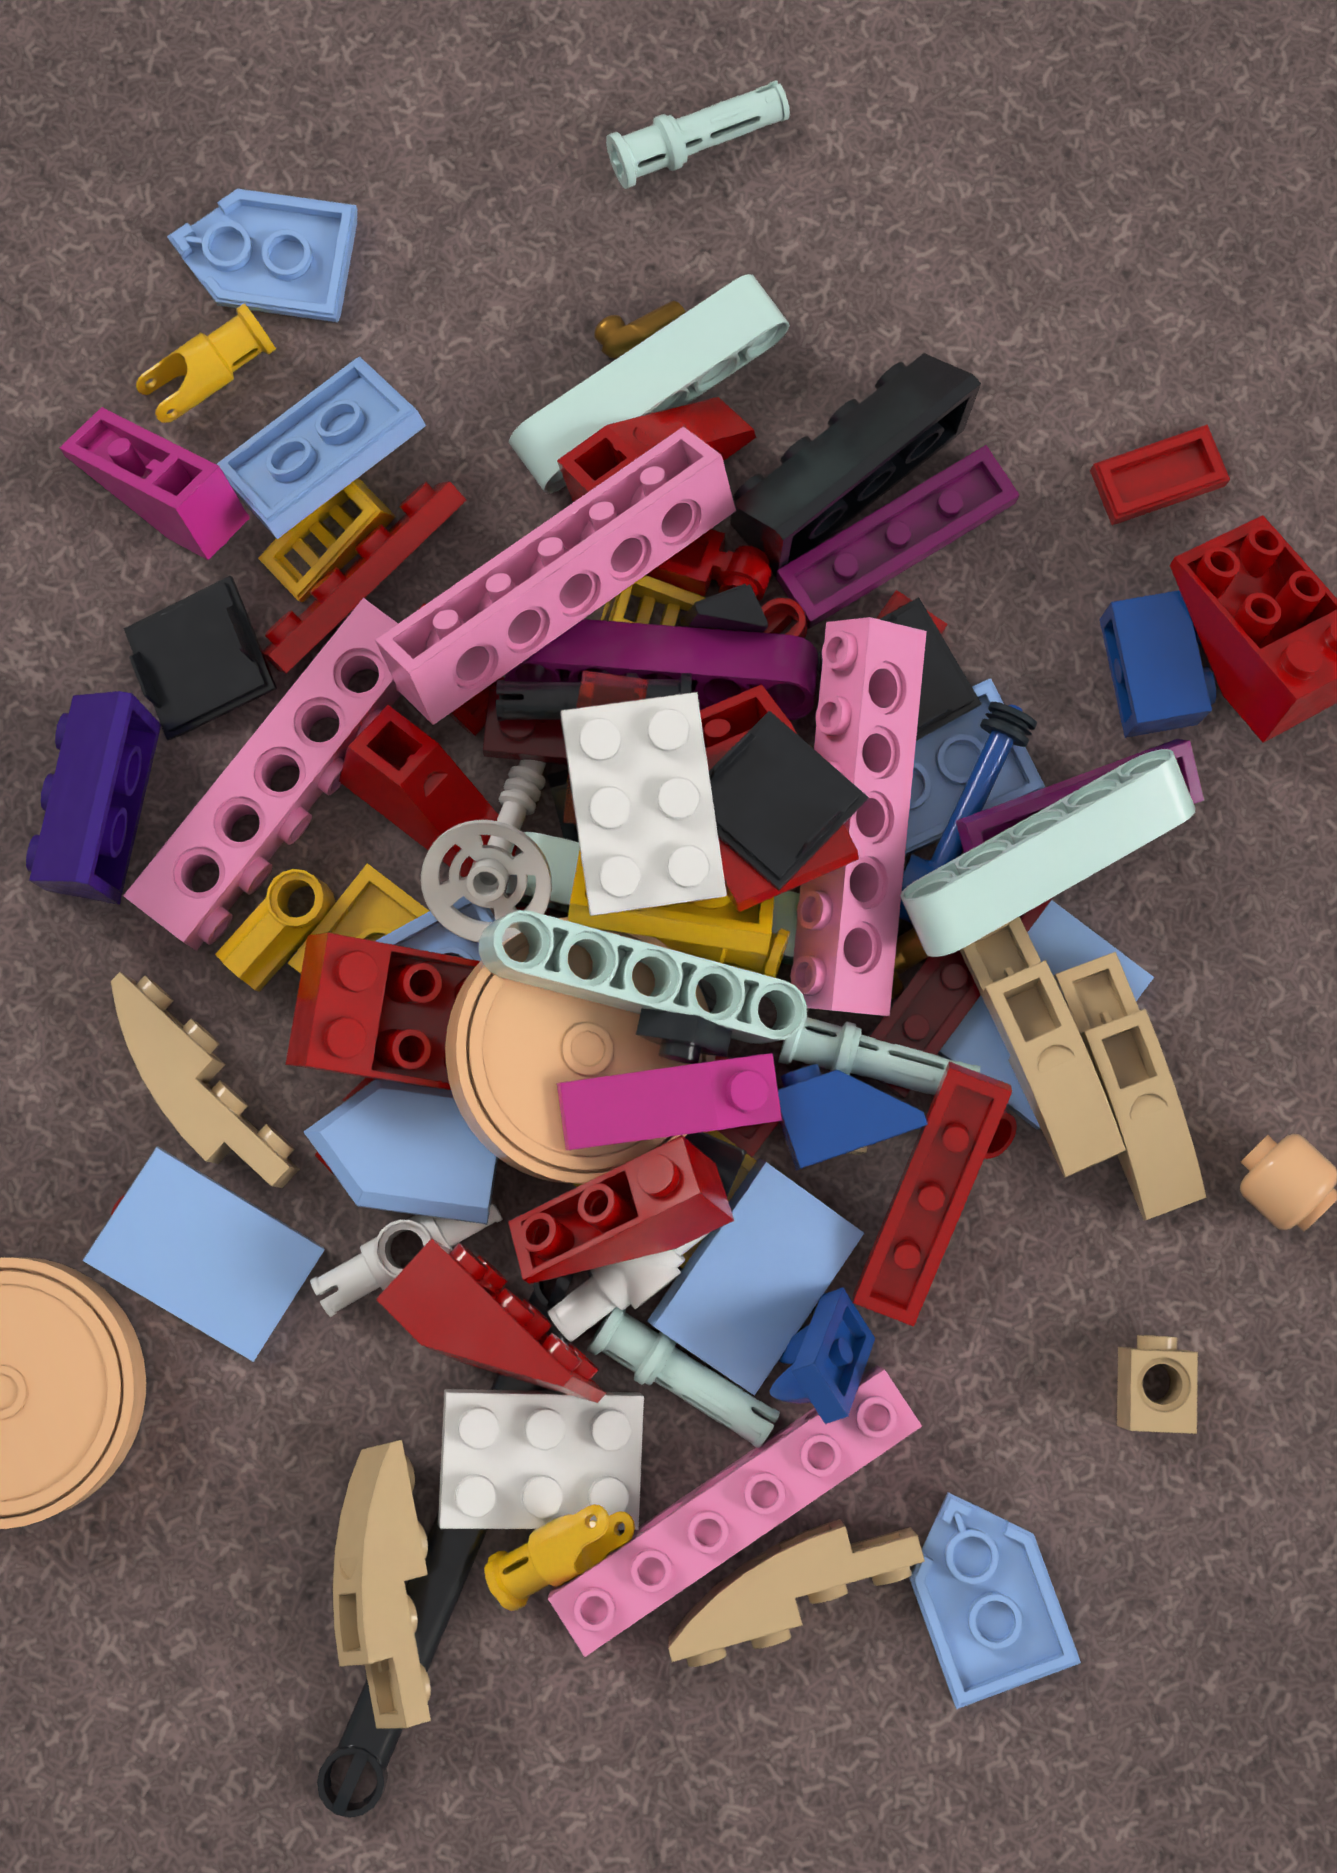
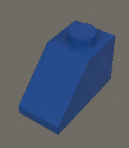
M814 1064L780 1076L784 1088L778 1090L782 1121L779 1122L796 1170L928 1125L923 1111L839 1070L822 1075L819 1065Z

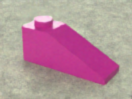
M103 407L59 447L66 458L165 537L206 560H209L250 519L220 466Z
M773 1053L557 1083L566 1150L782 1121Z

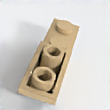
M1020 917L960 949L964 961L1009 1052L1010 1057L1008 1061L1064 1178L1125 1152L1126 1149L1115 1118L1074 1019L1046 960L1041 962Z
M1116 952L1055 974V981L1082 1037L1119 1129L1126 1150L1118 1154V1158L1143 1220L1154 1218L1206 1198L1192 1138L1165 1057L1146 1009L1139 1010Z
M119 972L111 981L116 1013L126 1045L141 1078L169 1121L206 1162L219 1164L233 1150L270 1186L283 1188L300 1170L288 1159L295 1150L294 1147L268 1124H265L258 1131L241 1115L248 1107L247 1103L224 1082L219 1080L213 1088L208 1084L226 1065L213 1053L220 1043L194 1019L191 1018L185 1025L180 1023L167 1010L174 1000L148 976L145 975L139 982H136L134 979Z
M402 1440L361 1450L344 1499L334 1556L333 1610L339 1666L365 1665L376 1729L409 1728L431 1721L427 1703L431 1694L430 1680L424 1666L419 1661L414 1635L417 1629V1612L412 1599L406 1593L404 1582L428 1575L425 1562L428 1552V1541L423 1526L417 1520L412 1494L415 1486V1474L410 1459L404 1453Z
M841 1519L806 1530L770 1547L742 1564L715 1585L687 1613L668 1637L671 1661L674 1662L686 1658L689 1667H697L726 1657L725 1647L751 1640L752 1647L759 1649L789 1640L791 1638L789 1629L802 1626L795 1598L808 1595L811 1604L822 1603L846 1595L848 1593L846 1584L872 1577L873 1584L878 1586L898 1582L912 1575L910 1566L925 1562L918 1535L909 1527L850 1544L846 1527Z

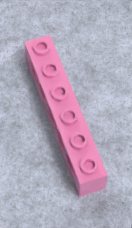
M683 426L375 639L399 692L433 725L736 512L722 455Z
M365 598L359 602L123 895L127 900L196 951L203 942L210 945L225 932L233 917L228 912L243 892L250 895L264 883L272 870V864L268 862L283 842L291 845L303 834L312 819V815L308 810L324 792L329 796L342 785L339 782L348 746L387 705L392 706L401 695L375 639L397 625L396 621ZM370 669L379 673L378 681L372 689L362 693H356L348 689L349 681L356 672ZM326 717L339 720V729L330 740L325 742L310 740V730L315 722ZM284 766L299 768V779L294 787L284 792L271 790V779L278 769ZM245 815L259 816L260 825L254 837L244 842L232 840V827L240 817ZM205 864H217L219 867V879L215 886L205 892H194L192 878L196 870Z
M871 617L826 622L825 640L822 648L823 660L819 701L816 711L814 750L869 798L844 824L858 850L859 860L800 886L794 958L790 977L791 984L795 985L803 994L807 1008L890 1016L901 903L900 895L902 892L927 631Z
M876 1365L863 1374L848 1417L825 1424L816 1409L813 1408L770 1437L759 1448H754L639 1527V1530L634 1531V1535L628 1543L611 1552L604 1560L560 1587L551 1586L548 1600L582 1654L586 1657L921 1428L922 1425L885 1369Z

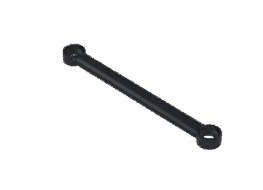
M591 1269L588 1271L589 1278L592 1276ZM574 1273L558 1277L550 1299L546 1297L542 1290L544 1289L543 1281L533 1283L534 1289L528 1300L553 1324L546 1335L549 1336L553 1333L565 1344H567L568 1340L555 1326L548 1311L564 1299ZM497 1374L490 1390L547 1391V1388ZM438 1513L427 1536L428 1552L425 1562L428 1575L410 1579L406 1585V1593L412 1599L417 1612V1629L414 1635L419 1661L424 1666L426 1672L430 1667L488 1530L440 1528L438 1525ZM367 1679L338 1747L331 1751L321 1766L317 1779L319 1797L325 1807L336 1815L348 1818L364 1815L373 1809L381 1798L388 1778L387 1766L403 1728L376 1729ZM355 1755L336 1796L330 1787L332 1786L330 1778L332 1766L341 1756ZM368 1761L376 1772L377 1786L369 1796L363 1799V1802L351 1803L352 1794Z

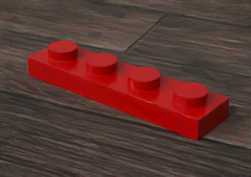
M427 481L422 483L400 504L399 507L405 515L395 525L387 530L380 524L355 547V551L361 557L348 570L342 573L338 567H335L311 589L310 593L316 600L300 616H297L290 610L266 632L265 637L271 643L262 651L264 657L278 671L288 673L363 598H366L466 501V498L450 481L437 483L433 488Z
M950 1061L948 1062L926 1115L928 1125L922 1127L853 1293L854 1304L914 1327L1012 1094L1010 1084Z

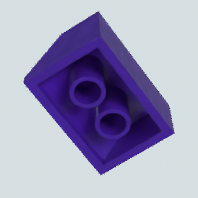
M114 691L74 695L69 713H63L58 721L55 744L56 748L60 750L55 773L47 775L41 791V807L45 811L40 835L35 834L32 837L26 855V867L31 872L29 881L46 891L120 905L161 729V723L132 693Z

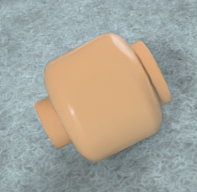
M1299 1134L1287 1135L1278 1144L1267 1135L1241 1161L1250 1171L1241 1181V1194L1279 1230L1291 1229L1297 1225L1303 1232L1306 1231L1337 1200V1191L1334 1189L1337 1184L1336 1167Z

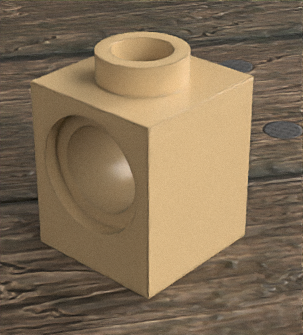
M1137 1335V1348L1118 1347L1117 1426L1129 1431L1197 1434L1198 1352L1177 1349V1337ZM1161 1364L1170 1376V1388L1163 1398L1151 1401L1144 1392L1143 1378L1148 1369Z

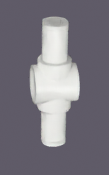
M491 1204L488 1225L422 1215H414L407 1220L400 1219L391 1222L380 1231L377 1237L360 1246V1254L325 1274L312 1278L310 1280L311 1286L316 1296L319 1294L323 1295L338 1286L337 1292L319 1301L328 1316L332 1317L337 1311L380 1287L384 1291L404 1269L393 1261L390 1253L394 1238L401 1232L408 1230L417 1233L422 1239L424 1246L432 1238L453 1250L452 1246L487 1226L500 1222L503 1218L496 1205Z
M708 1234L677 1249L591 1269L592 1276L548 1311L551 1320L562 1335L572 1342L616 1307L624 1310L629 1305H632L634 1309H637L681 1274L677 1267L685 1262L683 1254Z

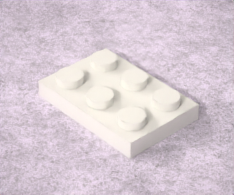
M697 692L562 710L560 715L590 916L727 896Z
M444 1389L438 1513L439 1527L445 1529H538L559 1516L573 1515L590 1505L596 1504L605 1508L608 1516L619 1511L627 1512L634 1520L635 1530H639L644 1396L639 1392H606V1395L598 1403L558 1391ZM592 1516L590 1520L597 1521L596 1516ZM624 1523L619 1525L618 1530H625Z

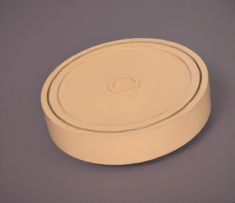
M568 917L558 918V919H562V920H566V921H567V920H568ZM602 930L668 948L655 937ZM522 932L502 942L505 953L511 959L517 962H524L529 954V943L527 937ZM573 945L568 953L570 970L577 977L587 979L592 972L593 962L591 956L585 948ZM482 960L467 977L456 997L446 1034L445 1053L448 1081L460 1114L470 1130L492 1154L509 1166L533 1177L560 1183H587L681 1135L566 1150L557 1083L689 1064L659 1056L661 1045L636 1035L640 1014L501 978L491 973L482 963ZM637 962L632 971L634 986L641 994L650 996L655 987L654 974L647 965ZM697 985V1002L703 1010L709 1012L706 1000L699 985ZM700 1054L699 1063L715 1061V1056Z
M28 1257L0 1258V1529H9L40 1522L79 1504L97 1491L114 1474L129 1452L140 1427L146 1398V1372L141 1346L131 1322L117 1301L102 1286L73 1268L45 1259Z

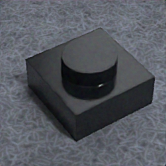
M643 1008L641 1009L636 1035L661 1045L659 1056L688 1064L699 1063L700 1054L727 1057L732 1034L731 1030L698 1015Z

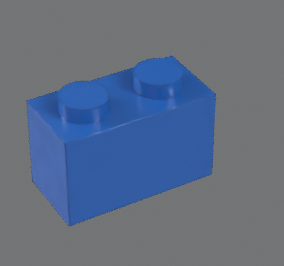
M1180 590L1111 602L1099 620L1124 737L1198 725L1212 711L1211 705L1216 701V685L1210 668H1203L1198 648L1201 641Z

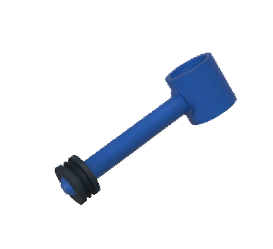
M999 702L990 703L988 710L991 713L985 714L989 719H983L980 727L990 734L931 860L922 859L914 854L911 855L903 871L902 891L914 881L962 854L963 847L956 820L982 811L1012 746L1026 747L1029 739L1025 735H1032L1029 730H1034L1037 725V721L1024 713L1020 707ZM901 900L899 918L912 924Z

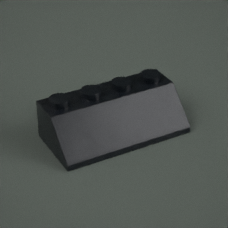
M925 353L908 366L903 362L895 364L879 378L875 384L877 390L864 401L859 403L856 399H852L841 406L829 419L828 425L830 427L812 441L809 436H805L795 442L781 457L780 462L782 465L770 475L764 478L761 474H756L748 479L733 496L736 512L731 514V526L749 546L758 548L767 555L772 574L776 577L777 570L822 544L962 433L966 427L981 383L972 373Z

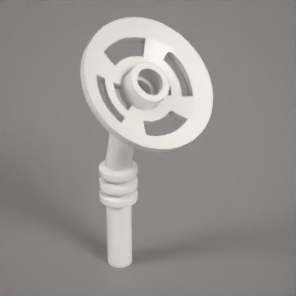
M520 760L518 766L510 768L508 773L509 779L505 781L503 786L505 791L500 793L499 802L502 808L497 821L473 820L458 824L440 835L428 850L421 870L422 893L433 916L455 935L470 941L479 942L484 929L492 923L470 918L457 910L453 904L464 896L468 901L477 906L494 908L496 921L507 914L518 911L515 906L525 893L528 875H535L536 889L531 902L523 911L545 913L552 892L550 867L539 846L520 830L526 815L533 814L536 809L535 802L539 800L541 796L540 790L544 788L546 783L545 778L542 776L546 763L536 760ZM481 835H491L487 845H483ZM456 844L461 849L451 863L449 880L441 882L440 867L442 859L447 851ZM514 845L523 851L515 857L511 855ZM470 856L474 861L469 874L461 878V865ZM517 875V886L507 896L504 890L509 876ZM507 928L502 936V942L521 931L515 928Z

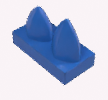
M844 1287L823 1294L820 1297L810 1324L791 1338L786 1350L778 1360V1362L791 1366L777 1378L769 1390L771 1396L783 1402L795 1404L812 1403L825 1424L849 1416L875 1341L874 1335Z

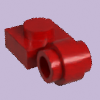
M710 529L646 575L702 596L706 595L712 579L718 582L719 593L742 584H746V586L750 584L759 601L765 594L772 571L767 555L758 548L740 546L736 548L735 552L729 550L728 553L723 552L725 548V533Z

